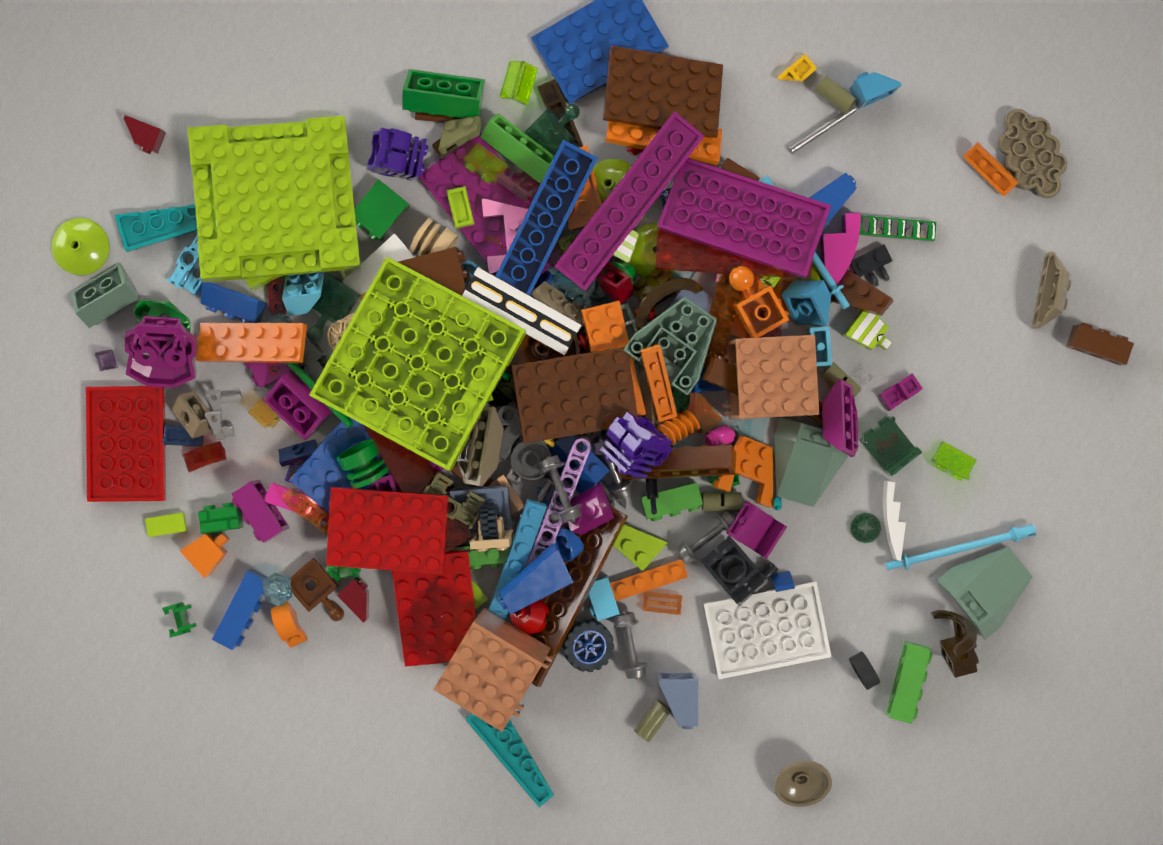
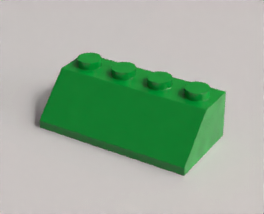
M409 69L402 90V110L459 118L480 116L485 79Z

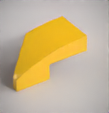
M804 54L777 78L785 81L803 82L817 67Z

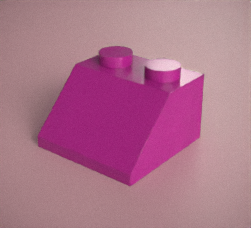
M602 483L571 498L570 504L572 507L581 504L580 511L582 516L576 518L574 523L568 521L571 532L583 535L614 518Z

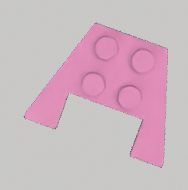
M482 199L483 218L504 216L506 247L508 251L528 209ZM505 255L487 257L489 274L492 275L498 272Z

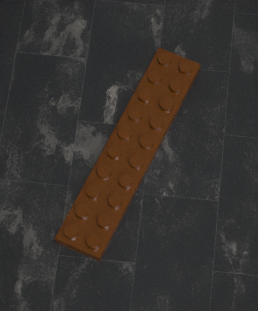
M611 505L610 508L614 518L583 535L577 533L576 535L583 543V551L572 561L563 560L573 583L543 599L549 610V613H546L544 622L547 624L539 633L529 635L551 648L548 656H552L553 660L552 662L544 661V663H549V667L546 669L541 666L532 681V684L536 687H541L628 518V515Z

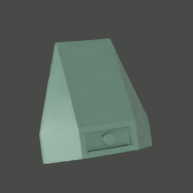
M684 297L636 332L623 351L644 367L640 350L659 344L662 349L670 385L688 396L700 378L717 319Z
M779 417L774 433L776 496L814 507L848 455L823 438L822 429Z
M1005 547L951 567L936 580L947 594L955 599L972 620L976 630L986 640L1002 626L1032 579V575L1009 547Z

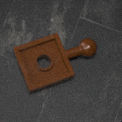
M312 558L284 582L308 612L322 602L329 610L331 620L337 622L343 619L344 610L339 606H334L327 597L339 586L315 558ZM312 579L316 582L315 590L307 588L308 580Z

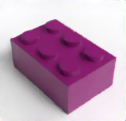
M291 369L280 377L263 401L297 434L306 440L318 431L332 411L324 403L309 396L312 390Z
M254 480L233 492L232 501L237 508H241L244 513L242 516L248 525L251 524L255 530L253 534L256 539L265 543L290 527L277 506L264 501L267 491L261 481Z

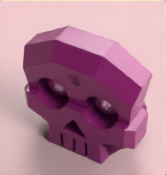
M144 316L142 321L135 328L126 332L125 352L129 354L125 375L150 387L175 388L195 379L196 365L194 356H196L197 336L186 330L181 324L180 318L169 319L168 317L153 318L151 316Z

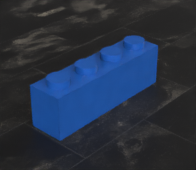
M252 569L246 572L212 638L213 641L231 650L242 645L245 639L243 636L245 630H249L254 622L251 618L255 612L258 613L263 604L260 602L263 595L266 596L271 589V585H269L271 579Z

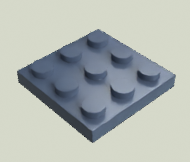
M508 485L454 488L450 490L451 499L460 504L466 502L469 491L485 499L482 505L498 504L500 517H503L504 530H513ZM480 509L477 513H474V515L478 514L479 517L472 529H467L468 526L454 518L456 545H470V540L475 532H479L478 520L481 514Z

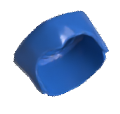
M560 528L556 536L555 546L562 560L572 561L583 551V543L573 532Z

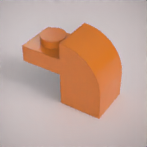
M289 601L271 608L273 624L282 642L285 641L291 648L308 640L306 633L298 623L297 613Z

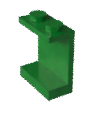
M378 179L355 207L356 226L360 229L364 226L369 230L367 235L376 241L378 238L383 241V235L403 210L407 211L411 205Z

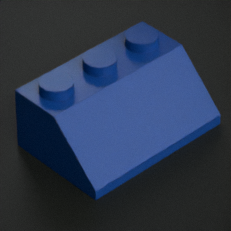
M211 282L202 283L201 304L206 305V310L217 313V310L223 311V316L235 319V316L242 318V323H260L267 304L266 302Z
M572 435L559 438L554 443V447L549 448L551 457L558 455L560 461L565 464L577 436ZM582 441L576 445L580 450L587 448ZM591 450L575 488L579 494L593 487L610 471ZM575 459L571 460L570 466L577 468L580 466V462ZM564 466L557 469L560 474L562 473ZM565 478L570 484H573L571 478Z

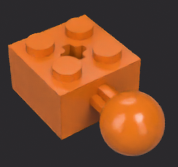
M738 266L731 271L729 275L730 285L735 290L742 291L745 299L732 306L750 338H759L789 321L771 286H766L755 292L752 286L754 274L748 267ZM758 309L764 310L762 313L763 317L757 315Z

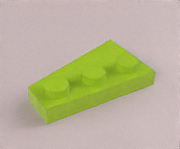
M624 524L613 546L643 571L668 542Z

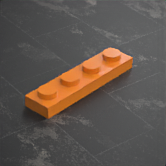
M658 344L640 350L657 420L662 422L678 417L661 346Z
M679 559L612 581L610 586L615 601L688 578L683 560Z

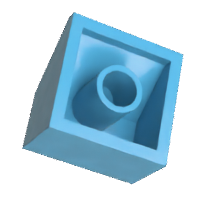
M868 72L857 76V79L853 81L854 84L849 89L852 95L857 98L856 105L858 109H861L893 95L902 85L901 82L879 73L873 72L868 74Z
M824 280L792 281L782 293V297L795 325L827 326L829 323L831 295Z

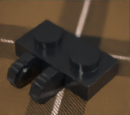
M885 244L852 260L850 265L857 276L862 277L867 274L873 286L876 287L879 285V281L873 271L878 269L884 281L890 280L884 265L893 260Z

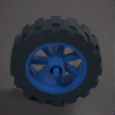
M583 619L581 622L576 621L575 625L571 627L562 644V652L566 660L575 669L582 672H593L595 669L600 670L603 665L606 666L609 658H612V650L615 648L614 639L610 631L601 622L594 619ZM590 632L594 633L593 636H592V637L590 638V640H589V639H588V636H587V633H590ZM584 635L582 641L578 640L580 636ZM597 636H599L601 642L593 643ZM576 643L582 645V647L575 650ZM595 647H600V650L596 653L594 651ZM585 650L583 658L577 655L578 653ZM592 652L594 656L588 658V653Z

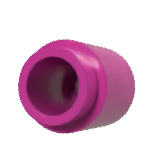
M724 425L710 431L705 436V441L709 446L729 445L734 442L735 433L731 427Z

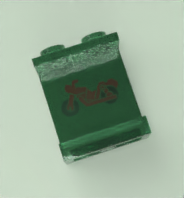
M884 416L877 422L879 425L874 429L869 428L862 434L864 437L860 439L888 476L896 474L922 453L917 446H913L895 423L896 418L894 416Z

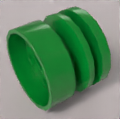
M373 439L360 442L337 457L342 470L353 469L346 476L348 480H352L350 485L353 489L369 485L389 471L388 465L383 464L385 461L383 457L374 458L380 450Z

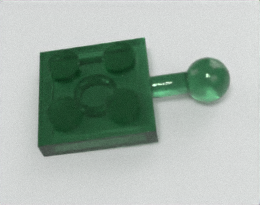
M575 104L568 105L565 108V114L559 120L550 109H547L524 133L555 156L563 140L570 143L574 139L565 129L564 125L569 120L577 119L580 115V109Z
M327 273L324 278L321 296L312 307L321 314L317 324L312 325L308 330L310 338L314 340H319L323 337V327L327 320L335 323L348 316L360 296L357 291L331 273Z

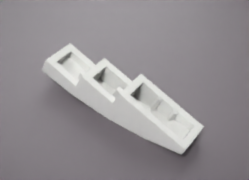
M884 481L883 517L887 541L893 559L901 561L906 522L898 521L901 502L893 501L896 482Z

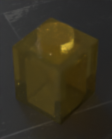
M261 398L248 413L262 427L273 428L279 423L280 416L263 401L264 398Z

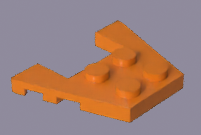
M739 436L733 447L736 452L735 474L759 483L755 503L767 508H773V448L748 437ZM734 475L720 476L718 480L714 481L712 487L730 492Z

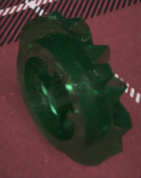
M672 387L671 391L677 414L683 410H688L690 393L687 396Z
M871 513L858 514L853 518L850 525L852 536L861 543L873 542L879 537L882 530L880 521ZM867 520L868 526L873 529L868 530L865 536L864 530L858 527L865 526Z

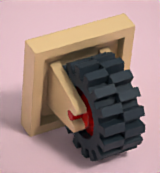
M498 504L482 505L478 520L479 532H475L470 540V549H476L478 552L487 551L488 548H495L496 550L507 549L513 541L514 530H504L503 517H500Z

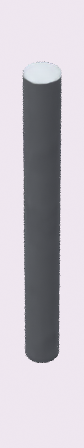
M853 106L847 114L841 112L788 147L791 154L855 113V107Z

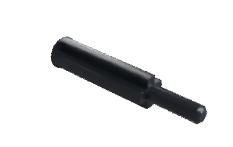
M657 478L646 479L647 499L650 500L651 513L655 515L657 514L656 498H659Z

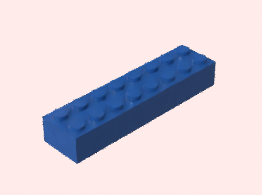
M565 140L562 141L495 276L496 278L530 296L598 157Z

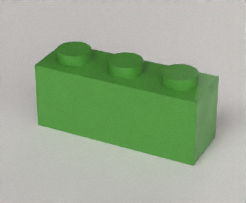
M697 482L658 491L659 498H656L657 514L655 515L651 513L650 500L647 499V495L641 496L646 519H651V522L661 520L662 516L669 514L670 517L680 515V511L688 509V512L699 510V506L703 505Z

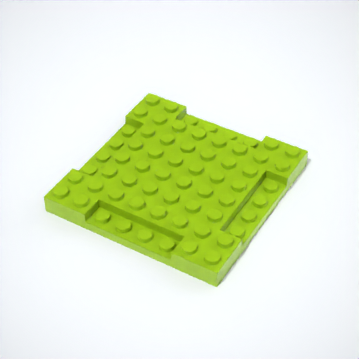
M345 116L306 118V121L236 127H228L227 124L187 127L198 231L200 276L203 283L361 269Z
M386 256L309 396L451 472L469 439L473 427L527 332L522 327Z

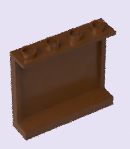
M457 247L398 261V263L461 296L468 286L467 281H470L468 270H464V253Z

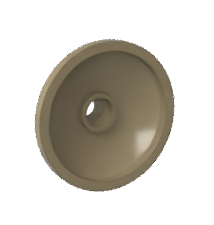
M799 761L786 766L778 773L774 781V790L777 797L783 803L795 807H805L818 803L828 795L832 787L829 771L823 765L812 761Z

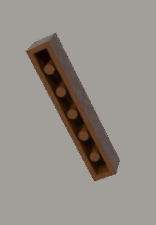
M720 444L719 446L701 445L700 447L682 446L681 448H673L660 465L652 466L647 464L652 470L651 472L644 471L648 475L646 478H635L630 474L623 475L618 470L617 473L622 480L735 475L736 452L733 446L728 444Z

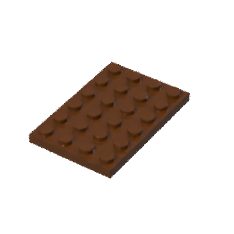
M611 45L603 120L660 130L675 111L705 137L716 138L719 126L723 64Z
M625 347L511 365L523 443L607 430L616 417L623 418L626 412L638 417L629 354L623 351Z

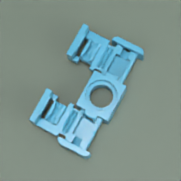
M197 234L190 247L184 248L176 261L179 265L170 278L166 277V280L174 284V286L180 289L185 288L198 296L202 290L203 282L200 277L198 279L194 277L195 274L193 273L199 264ZM188 255H193V263L187 265L185 258Z

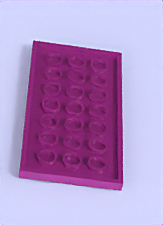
M480 132L479 136L432 164L420 175L419 179L453 222L447 190L466 187L474 225L459 228V230L488 265V256L506 255L507 247L504 216L483 218L482 199L529 209L533 198L494 148L480 138L482 135ZM561 234L540 276L552 268L570 246Z
M688 158L677 171L657 229L806 279L831 205Z

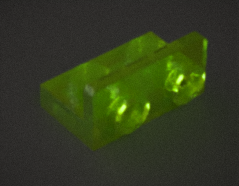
M476 143L468 156L464 157L465 167L473 173L475 171L481 175L480 178L487 184L493 183L496 185L509 167L508 164L479 143Z
M941 441L931 462L935 463V468L943 472L948 470L952 473L951 476L959 481L970 479L968 475L977 459L944 441Z

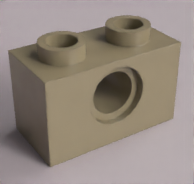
M192 391L178 395L172 411L191 438L208 434L211 426L205 417V413L210 411L197 393Z

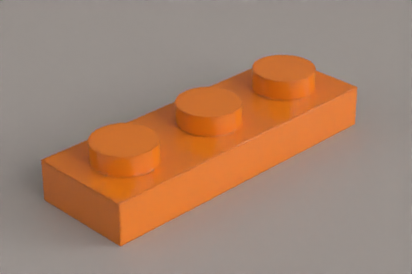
M979 142L963 155V158L1003 197L1018 184L1019 181Z

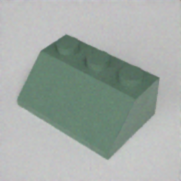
M121 263L71 291L75 313L88 328L100 324L104 319L117 314L119 310L132 305L139 299L137 290Z

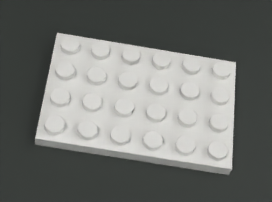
M816 581L795 585L794 589L779 592L772 589L752 593V596L741 606H738L732 598L703 603L718 679L831 657Z

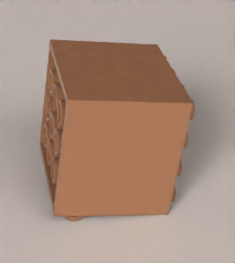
M815 335L734 339L725 343V347H720V351H725V355L720 356L728 359L727 363L733 366L734 363H737L738 395L727 391L728 404H723V408H728V412H723V416H728L729 420L819 415Z
M484 608L472 623L433 690L498 730L503 731L512 715L519 717V710L524 708V705H519L541 666L546 669L549 667V663H544V661L552 662L553 657L548 656L551 648Z

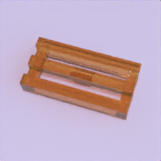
M646 591L644 592L642 611L681 615L683 596ZM648 596L678 599V603L648 600ZM647 604L677 607V610L647 607Z

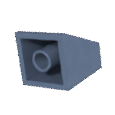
M657 673L659 685L678 726H682V729L687 730L693 729V726H698V678L696 674Z

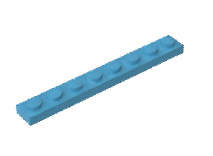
M527 499L488 608L489 611L506 620L509 611L507 608L503 610L498 600L502 598L499 591L525 568L547 508L546 504Z

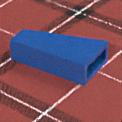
M844 173L809 197L810 199L831 205L824 228L857 189L855 179L847 173Z
M554 543L547 547L499 591L502 598L498 600L503 610L507 608L509 613L512 614L573 583Z

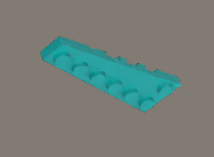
M195 204L114 215L125 252L138 250L193 233L197 230Z
M472 713L466 717L465 720L538 807H541L554 796L552 789L510 719L503 731H500Z

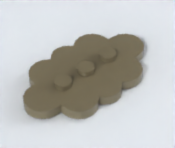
M1022 109L1010 111L1004 118L1006 132L1000 135L997 143L1000 152L1006 155L1005 167L1010 172H1013L1014 177L1019 181L1016 185L1022 190L1034 188L1037 195L1041 198H1052L1060 191L1061 183L1058 176L1063 174L1067 168L1066 158L1063 154L1059 153L1060 142L1057 137L1050 134L1051 127L1046 119L1041 117L1031 119L1028 113Z

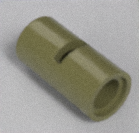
M825 76L815 89L817 94L844 114H847L857 102L855 96L828 76Z
M834 362L820 375L832 387L839 379L849 383L853 387L852 394L854 397L862 389Z
M702 492V511H741L742 493Z
M656 699L635 728V733L647 742H650L672 712L671 709Z

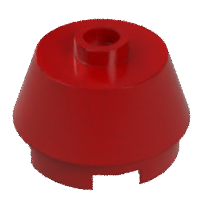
M540 599L510 614V619L517 628L527 634L539 633L547 624L544 622L546 613H549L548 606Z

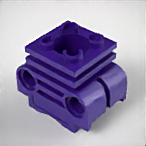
M381 127L379 131L373 132L371 141L372 153L368 159L366 170L388 177L400 176L399 178H407L409 181L417 179L423 174L425 167L422 164L423 157L428 152L427 139L422 138L419 140L417 136L412 138V134L393 128L386 129Z
M626 412L623 418L616 417L607 431V436L613 442L607 440L605 444L609 448L602 447L600 449L605 454V459L611 463L614 462L618 466L617 470L623 475L630 474L635 478H646L648 475L644 471L651 472L652 470L647 464L652 466L660 465L673 450L670 447L672 440L658 432L648 418L635 417L629 412Z

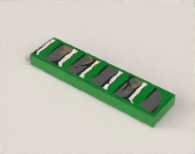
M861 215L859 235L934 242L937 222Z

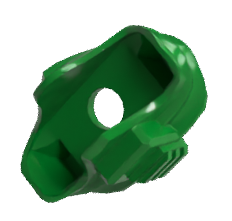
M142 300L137 303L133 313L136 315L139 323L144 316L155 318L167 314L170 316V319L180 318L181 324L190 332V319L169 301Z

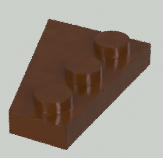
M848 269L837 284V286H844L841 292L850 304L849 307L863 312L882 316L894 301L890 296ZM834 294L831 295L830 303L840 304Z

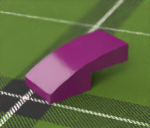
M911 373L877 396L887 411H891L923 388L914 374Z

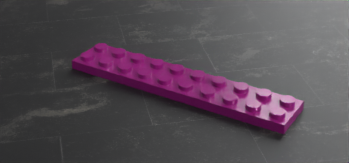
M674 111L554 265V268L585 291L705 136Z

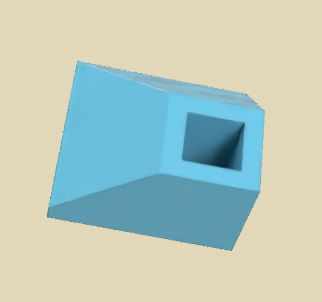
M324 272L286 275L282 300L289 316L307 314L321 296Z

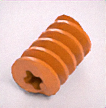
M683 410L677 414L678 417L669 419L656 427L658 432L672 440L671 445H674L676 441H681L682 437L686 438L694 430H699V422L690 411Z

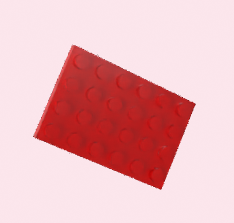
M86 387L87 502L166 501L165 445H163L165 387Z
M331 487L326 566L444 574L449 495Z
M468 549L445 551L444 574L392 571L405 667L449 663L472 623L477 618Z

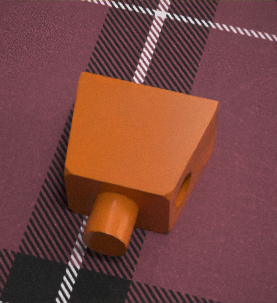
M223 531L216 537L211 533H207L181 549L180 552L201 576L206 578L212 574L228 552L223 545L230 539Z

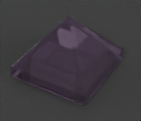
M113 350L94 353L100 371L118 368Z

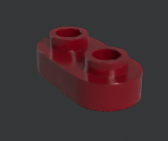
M276 278L268 284L269 310L277 317H283L287 314L282 300L285 281L280 278ZM277 284L280 285L279 291H275L274 289L275 285ZM280 303L282 306L280 310H276L275 308L276 304Z

